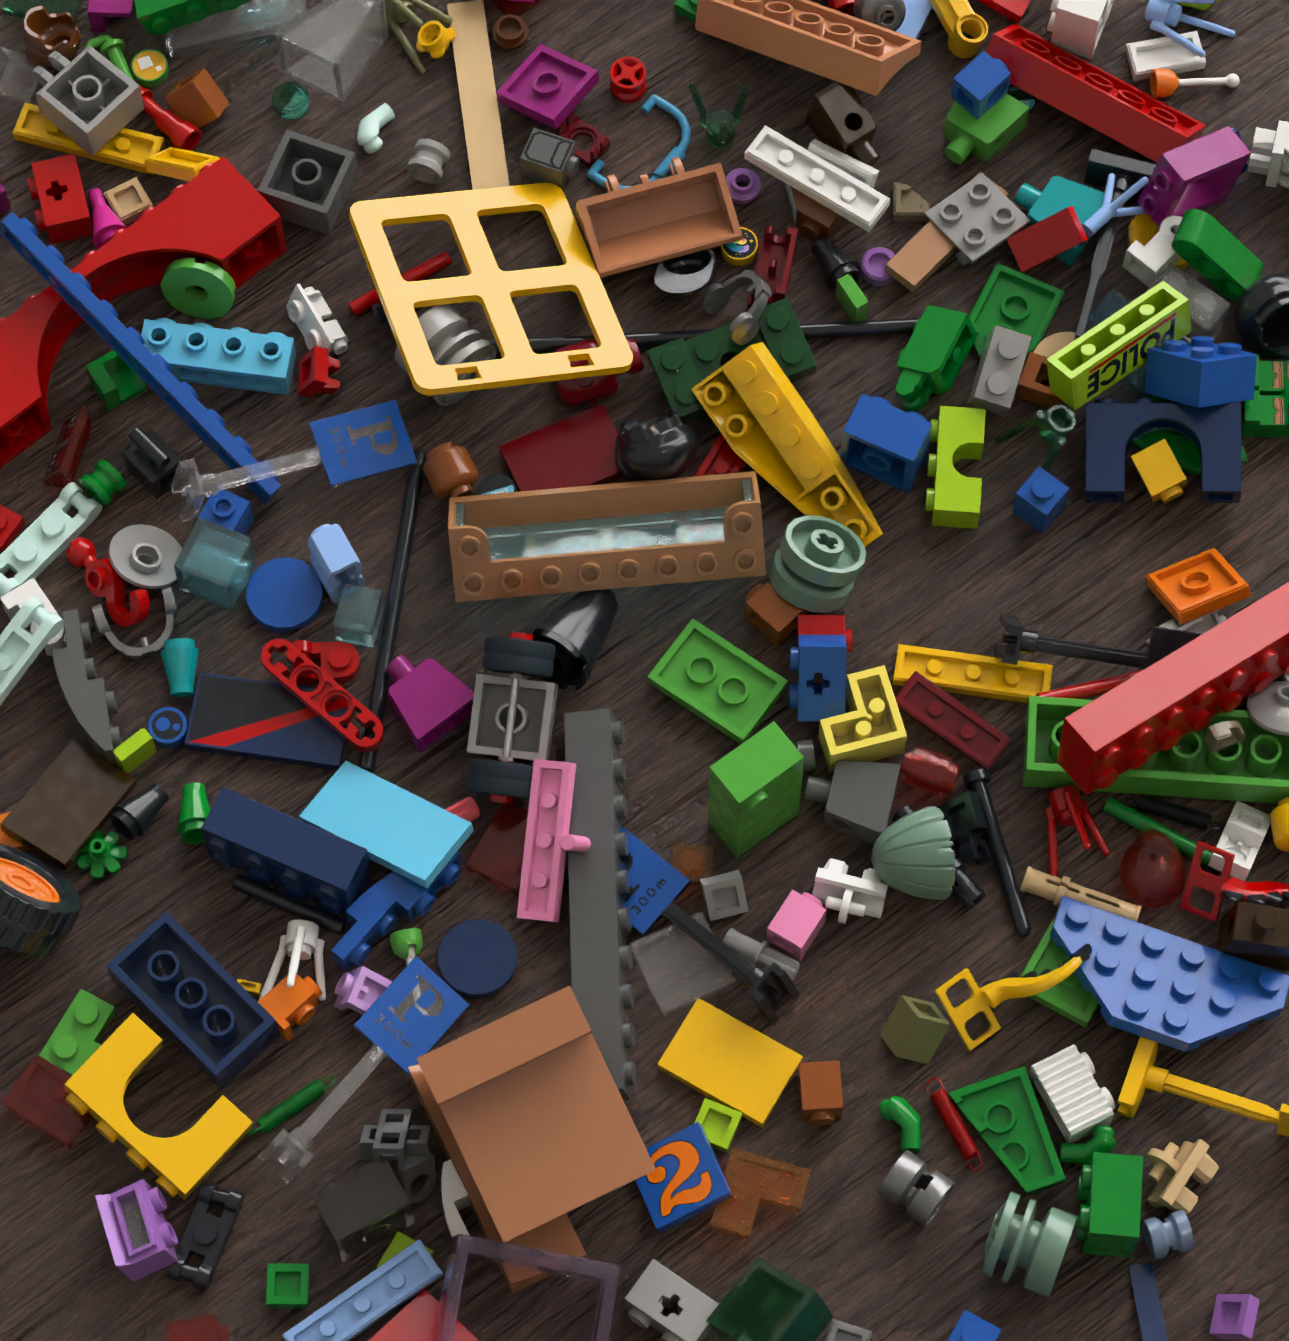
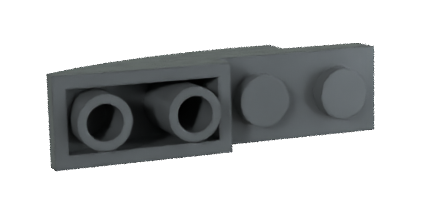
M78 609L64 611L62 614L67 647L52 650L54 666L63 695L76 724L94 750L106 761L113 765L117 764L113 751L122 744L119 726L113 727L111 714L118 713L114 690L107 691L103 678L97 679L94 657L87 658L86 646L92 645L89 622L82 623Z

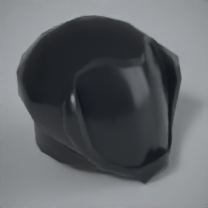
M1289 274L1265 276L1254 281L1244 290L1234 310L1235 328L1248 349L1272 357H1289Z
M676 409L654 420L631 419L620 425L621 430L617 436L615 446L616 464L625 476L644 480L670 479L685 472L695 460L700 440L694 430L684 422H681Z

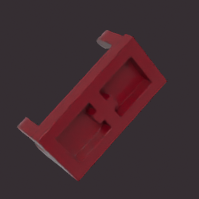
M767 226L763 239H760L754 272L770 287L771 297L768 299L767 305L787 298L797 251L798 228L788 227L785 231V236H777L773 234V227ZM755 292L753 294L749 293L747 307L751 308L755 301Z

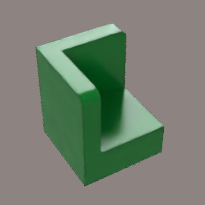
M114 350L86 365L90 383L108 411L147 390L146 383Z

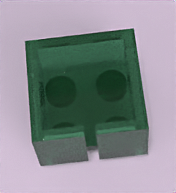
M757 1257L706 1321L721 1341H815L834 1316L815 1290Z

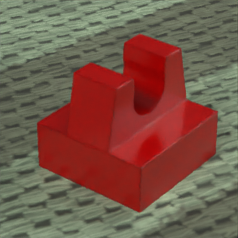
M314 346L298 360L297 395L311 398L316 393L334 394L340 388V381L328 377V373L334 374L340 368V361L328 356V349Z

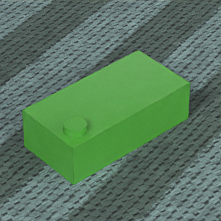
M774 721L709 767L708 824L736 859L799 814L804 757Z

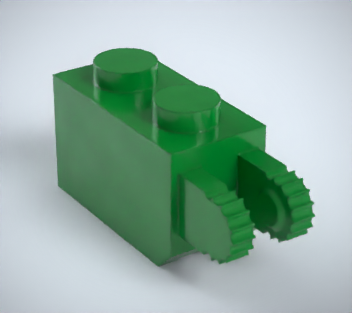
M927 305L922 317L916 321L913 334L906 348L900 352L896 365L901 375L898 379V384H896L895 392L900 399H903L902 405L907 412L919 413L925 407L924 404L928 402L932 393L942 394L950 390L978 335L967 313Z

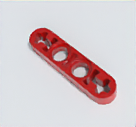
M277 638L265 644L261 652V659L264 669L270 676L357 750L370 752L380 747L384 739L382 723L376 715L289 641ZM274 651L278 654L286 651L288 663L295 668L291 675L288 668L282 663L277 662L275 665H272L273 659L271 654ZM310 673L318 677L319 685L314 691L303 692L297 687V681L303 674ZM341 698L347 702L348 710L344 715L332 717L326 712V705L332 699ZM357 711L360 714L356 716V720L362 727L374 726L372 730L375 737L373 739L364 737L362 740L358 739L360 736L359 731L351 723ZM349 723L348 728L345 729L343 726Z

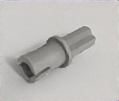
M730 928L725 935L723 943L753 967H760L766 972L772 963L775 962L787 972L791 981L797 976L800 963L770 948L769 942L764 940L760 943L736 931L734 928Z

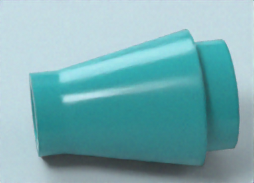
M175 638L164 641V650L160 651L170 686V696L189 697L194 695L193 686L199 649L195 648V640Z

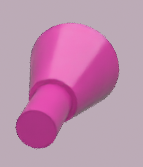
M94 188L88 192L87 196L93 209V244L99 249L109 242L115 232L126 227L106 204L102 191L99 188Z

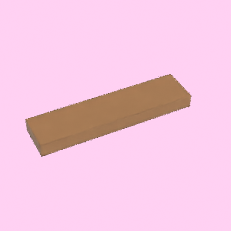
M990 180L1006 197H1008L1007 191H1005L999 185ZM930 220L886 263L884 271L914 293L958 248Z

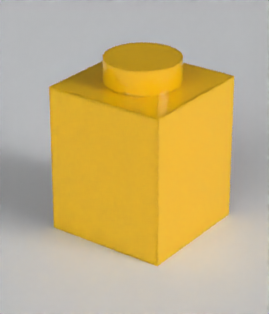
M1166 439L1131 456L1132 463L1153 503L1159 499L1166 503L1184 493L1182 488L1188 485L1187 479Z

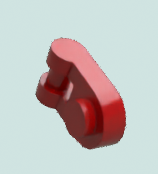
M306 640L291 642L309 659H321L320 668L337 683L351 681L360 671L361 663L358 651L347 642L312 643ZM294 667L290 668V675L295 669ZM310 673L303 674L297 681V685L319 684L318 677Z

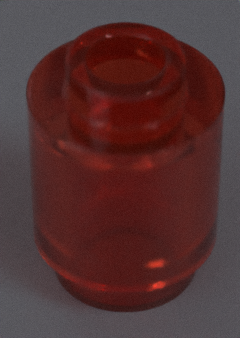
M917 746L914 753L907 750L900 773L906 775L904 779L906 784L939 796L941 792L951 795L961 766L952 763L953 758Z

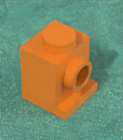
M297 974L294 986L289 988L286 985L287 975L258 1001L276 1020L279 1032L287 1042L294 1037L291 1028L296 1024L298 1026L305 1024L315 1014V1007L318 1005L317 998L323 994L319 986L309 976L302 979Z

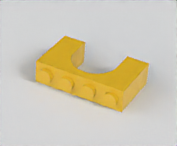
M132 1013L65 1083V1091L69 1094L65 1100L79 1114L84 1115L86 1112H89L99 1122L95 1126L96 1129L107 1140L113 1143L118 1139L129 1149L125 1155L134 1165L142 1171L146 1167L150 1168L159 1177L155 1181L156 1184L167 1195L174 1198L178 1194L185 1201L252 1129L253 1122L222 1095L192 1128L178 1136L159 1138L139 1130L131 1122L125 1111L124 1094L134 1076L162 1048L163 1040Z

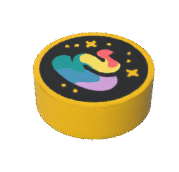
M740 227L743 240L721 245V255L729 264L744 266L751 263L757 255V237L751 230L745 227Z

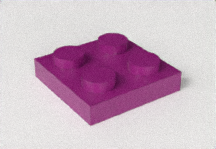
M539 44L500 87L496 95L499 103L553 129H557L600 81L597 70Z

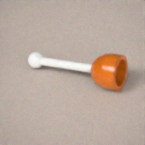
M1157 68L1151 71L1150 91L1154 98H1166L1173 95L1178 86L1226 85L1229 88H1235L1239 85L1240 79L1233 73L1222 78L1179 79L1172 70Z

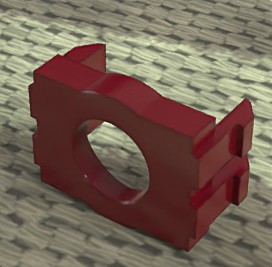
M571 112L565 119L566 128L563 121L555 130L557 131V136L572 141L579 135H587L592 138L594 144L589 150H576V157H579L580 162L589 168L601 155L603 156L609 150L610 141L606 135H601L595 127L585 123L579 117H575V112Z

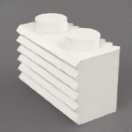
M1075 1045L1031 1065L1029 1072L1032 1082L1067 1143H1073L1092 1134L1095 1126L1111 1124L1114 1116L1113 1110L1116 1108L1106 1087L1099 1088L1094 1080L1093 1075L1096 1071L1090 1057L1086 1052L1080 1054Z

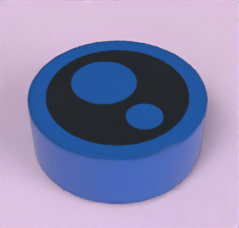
M164 707L151 715L148 722V730L155 744L163 748H174L182 744L186 739L188 723L185 715L180 710L173 707Z

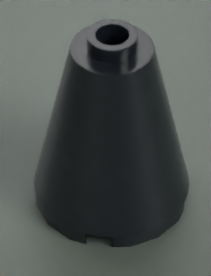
M610 589L579 592L527 631L526 634L533 635V641L555 645L553 673L551 677H541L544 681L556 683L559 685L558 688L565 690L569 685H577L575 690H579L589 680L618 611L615 594Z

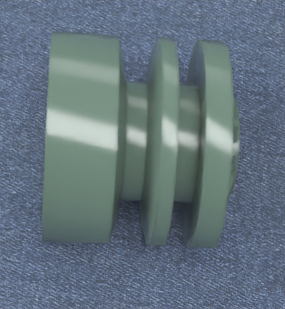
M1010 1192L1008 1199L995 1215L985 1243L982 1274L992 1277L997 1261L1006 1262L1007 1266L1001 1281L1008 1283L1017 1267L1025 1269L1023 1289L1049 1298L1077 1215L1051 1207L1041 1223L1034 1220L1036 1200L1030 1199L1025 1215L1022 1216L1015 1213L1020 1195Z

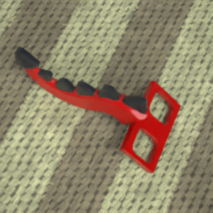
M1198 841L1180 908L1216 922L1219 918L1223 899L1230 903L1251 902L1264 905L1265 901L1281 904L1283 899L1289 902V884L1273 881L1245 882L1235 877L1229 879L1235 855ZM1204 850L1211 851L1224 858L1225 863L1221 876L1213 875L1201 869L1200 862ZM1195 886L1214 894L1215 900L1211 913L1191 905L1190 900Z

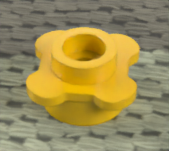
M429 21L418 32L416 48L421 53L426 51L430 53L432 58L439 59L445 54L450 42L456 38V31L452 27L445 28L439 21Z

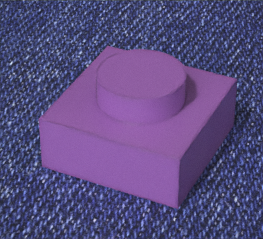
M1217 1294L1209 1334L1218 1339L1252 1340L1260 1300L1250 1294Z

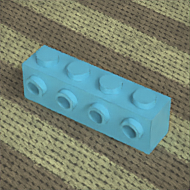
M168 318L144 319L141 333L145 341L144 346L154 356L159 354L168 362L172 369L170 373L178 381L289 395L297 356L294 338L279 332H270L268 334L251 333L249 330L240 327L228 330L214 328L206 323L180 324Z

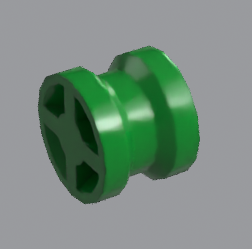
M100 459L95 464V470L91 474H85L78 480L90 498H94L104 508L111 502V496L115 492H122L127 487V482L123 476L104 459Z

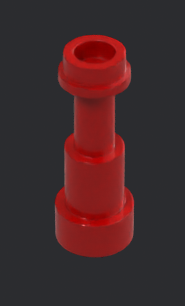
M140 86L144 104L142 111L156 121L155 126L170 138V142L175 148L192 151L199 144L202 138V131L190 121L184 122L170 109L164 110L152 100V92Z

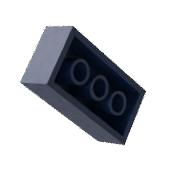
M222 787L201 827L208 853L212 856L211 860L226 869H232L235 866L247 871V876L258 883L267 885L270 881L283 887L282 890L287 895L295 899L304 900L307 897L318 902V906L322 910L332 915L346 914V910L364 893L372 878L366 848Z
M167 912L163 913L106 965L112 981L221 1090L280 1036L276 1020Z

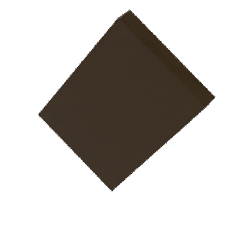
M72 739L2 821L1 831L66 871L115 812V807L121 804L136 787V779Z

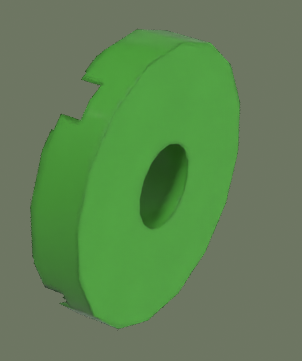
M186 257L174 260L166 267L160 285L161 290L170 305L180 312L195 318L214 319L224 316L231 310L236 296L235 282L224 269L215 263L205 260V263L201 264L195 262L196 258ZM194 286L202 287L204 290L197 289Z

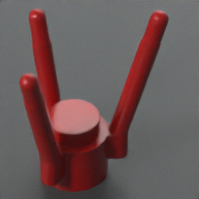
M1068 785L1053 790L1048 795L1051 806L1045 808L1044 813L1048 827L1049 874L1058 877L1056 821H1060L1062 826L1074 825L1083 848L1089 850L1091 844L1082 821L1084 820L1102 854L1109 856L1110 850L1089 812L1086 800H1082L1079 788L1074 785Z

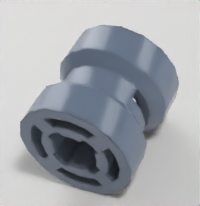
M1184 1210L1171 1212L1168 1218L1163 1219V1223L1156 1217L1142 1220L1144 1240L1153 1260L1166 1257L1169 1248L1172 1251L1177 1250L1181 1253L1194 1250L1193 1233Z

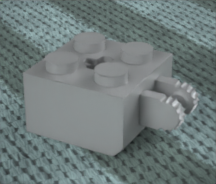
M93 47L84 49L71 62L56 51L51 53L48 59L51 65L59 71L55 77L40 66H37L32 71L34 78L43 86L35 94L40 114L91 156H94L144 109L140 85Z

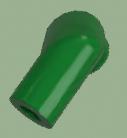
M892 1096L890 1099H884L879 1106V1112L883 1119L887 1121L894 1120L901 1128V1152L909 1150L911 1153L921 1152L920 1115L903 1097Z
M1108 1125L1095 1126L1092 1132L1093 1139L1085 1144L1060 1143L1059 1162L1089 1164L1093 1152L1111 1153L1116 1146V1140L1113 1139V1128Z

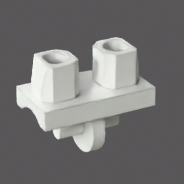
M830 858L824 868L818 867L812 895L825 904V908L840 911L838 923L846 924L848 914L861 917L868 915L881 919L888 885L884 884L876 875L874 869L864 870L862 878L847 875L848 865L844 861Z

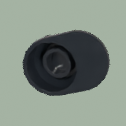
M709 248L658 262L654 277L656 288L663 294L670 296H687L702 291L711 285L715 279V254Z

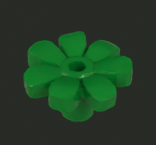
M99 830L80 853L82 856L77 859L79 868L82 871L91 868L90 874L96 880L104 878L105 870L111 875L117 874L121 870L118 861L126 860L128 855L125 846H117L121 839L119 835L111 831L104 838L102 831Z

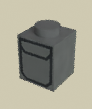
M533 128L520 157L521 176L540 183H553L563 190L567 179L575 177L580 163V158L576 157L575 141Z

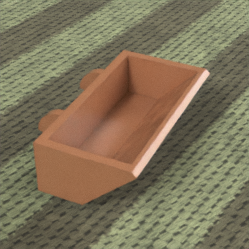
M672 158V164H669L670 176L649 181L646 173L639 175L640 184L620 189L615 174L606 176L607 181H605V194L578 200L575 215L599 277L602 278L743 240L721 163L685 172L680 158Z

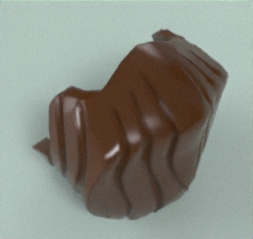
M43 5L33 7L27 11L24 18L27 61L39 66L53 67L48 56L54 51L70 61L77 53L81 44V33L76 27L71 14L68 12L49 14Z

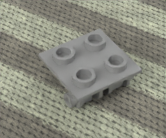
M983 173L925 212V216L960 250L956 253V257L962 265L967 263L974 264L976 260L991 252L996 246L1001 245L1003 241L1018 233L1020 229L1030 223V219Z

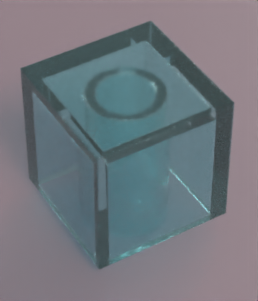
M198 517L174 564L180 590L232 610L242 590L247 586L257 562L252 538Z

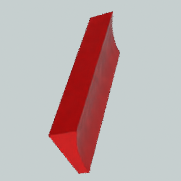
M1016 23L994 33L985 51L993 59H1000L1007 66L1011 73L1010 84L1156 163L1163 153L1199 139L1206 127L1205 124Z

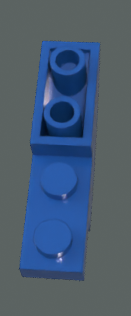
M460 851L455 853L428 888L393 871L363 893L346 910L348 924L352 928L331 950L334 963L345 972L353 964L359 966L372 950L370 945L379 935L386 936L394 928L398 921V917H396L398 914L409 923L418 915L421 917L426 915L436 901L434 896L443 886L450 887L462 872V868H460L462 866Z

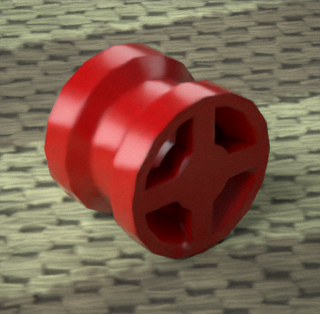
M622 57L612 64L610 68V91L614 98L623 103H633L639 101L646 92V68L639 59ZM622 81H630L631 85L623 84Z

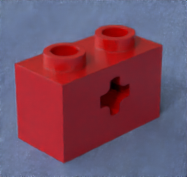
M75 153L31 163L34 177L28 178L27 181L32 200L39 199L41 209L34 210L39 231H47L50 244L93 235V226Z

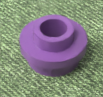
M738 168L732 170L726 176V182L734 203L748 204L759 195L761 181L754 171L747 168ZM746 182L749 185L746 187H739L736 183Z

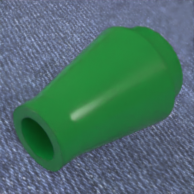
M188 783L182 787L177 831L182 835V840L189 844L205 843L201 827L211 807L206 796L205 786L201 783Z

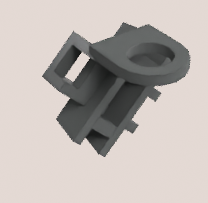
M382 1109L378 1125H364L360 1139L358 1160H373L374 1167H380L381 1161H397L400 1190L403 1198L410 1203L422 1202L433 1191L436 1183L435 1157L430 1153L429 1146H434L435 1144L431 1126L414 1125L412 1109ZM389 1119H403V1122H390ZM425 1174L426 1183L418 1193L412 1194V1182L419 1175Z

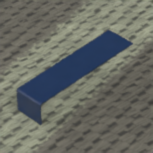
M1153 1262L1128 1265L1142 1341H1168Z

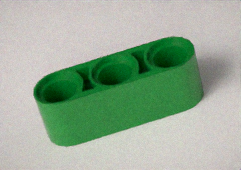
M1188 209L1185 211L1171 243L1172 249L1221 294L1230 300L1239 302L1244 290L1260 278L1264 269L1263 263L1210 214L1198 209Z

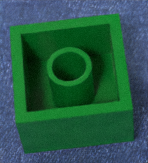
M1093 1152L1089 1165H1082L1081 1176L1079 1175L1077 1183V1200L1084 1201V1205H1080L1079 1215H1077L1075 1222V1240L1082 1241L1081 1254L1131 1258L1140 1236L1143 1156Z

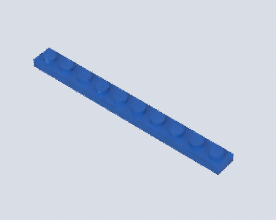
M13 212L6 216L0 224V235L265 505L277 496L281 485L278 483L279 477L276 472L265 463L261 465L251 455L252 450L241 437L236 436L234 438L224 428L225 422L222 417L213 409L207 410L197 400L199 397L196 391L187 382L183 381L180 383L170 373L172 369L168 362L159 354L154 356L144 346L145 341L134 328H126L117 319L118 313L115 308L104 299L100 301L90 291L92 288L89 282L80 273L76 272L73 274L63 264L65 260L61 253L52 245L46 246L37 237V230L26 218L19 219Z

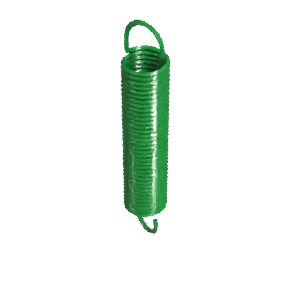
M329 1076L322 1080L324 1082L329 1078H334V1081L327 1087H324L319 1079L309 1083L306 1087L297 1091L296 1094L294 1093L284 1102L282 1101V1103L275 1106L274 1109L272 1108L262 1117L260 1116L257 1119L260 1127L251 1130L247 1136H251L260 1129H262L264 1134L272 1131L273 1128L275 1129L285 1120L287 1121V1119L294 1116L295 1113H299L307 1105L309 1106V1104L326 1094L324 1089L332 1086L336 1077Z

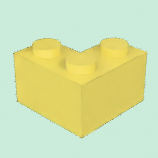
M885 665L848 674L846 678V698L851 712L821 719L819 724L818 738L829 772L834 771L837 761L872 762L905 753L907 734Z

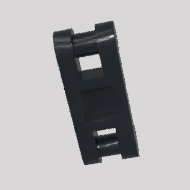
M208 1179L202 1184L197 1203L176 1251L178 1262L169 1265L166 1275L167 1278L177 1282L181 1279L193 1283L194 1288L205 1292L213 1279L245 1198L244 1192L232 1189L229 1192L218 1188V1183ZM213 1203L225 1207L221 1218L209 1214ZM191 1255L204 1258L200 1267L188 1264Z

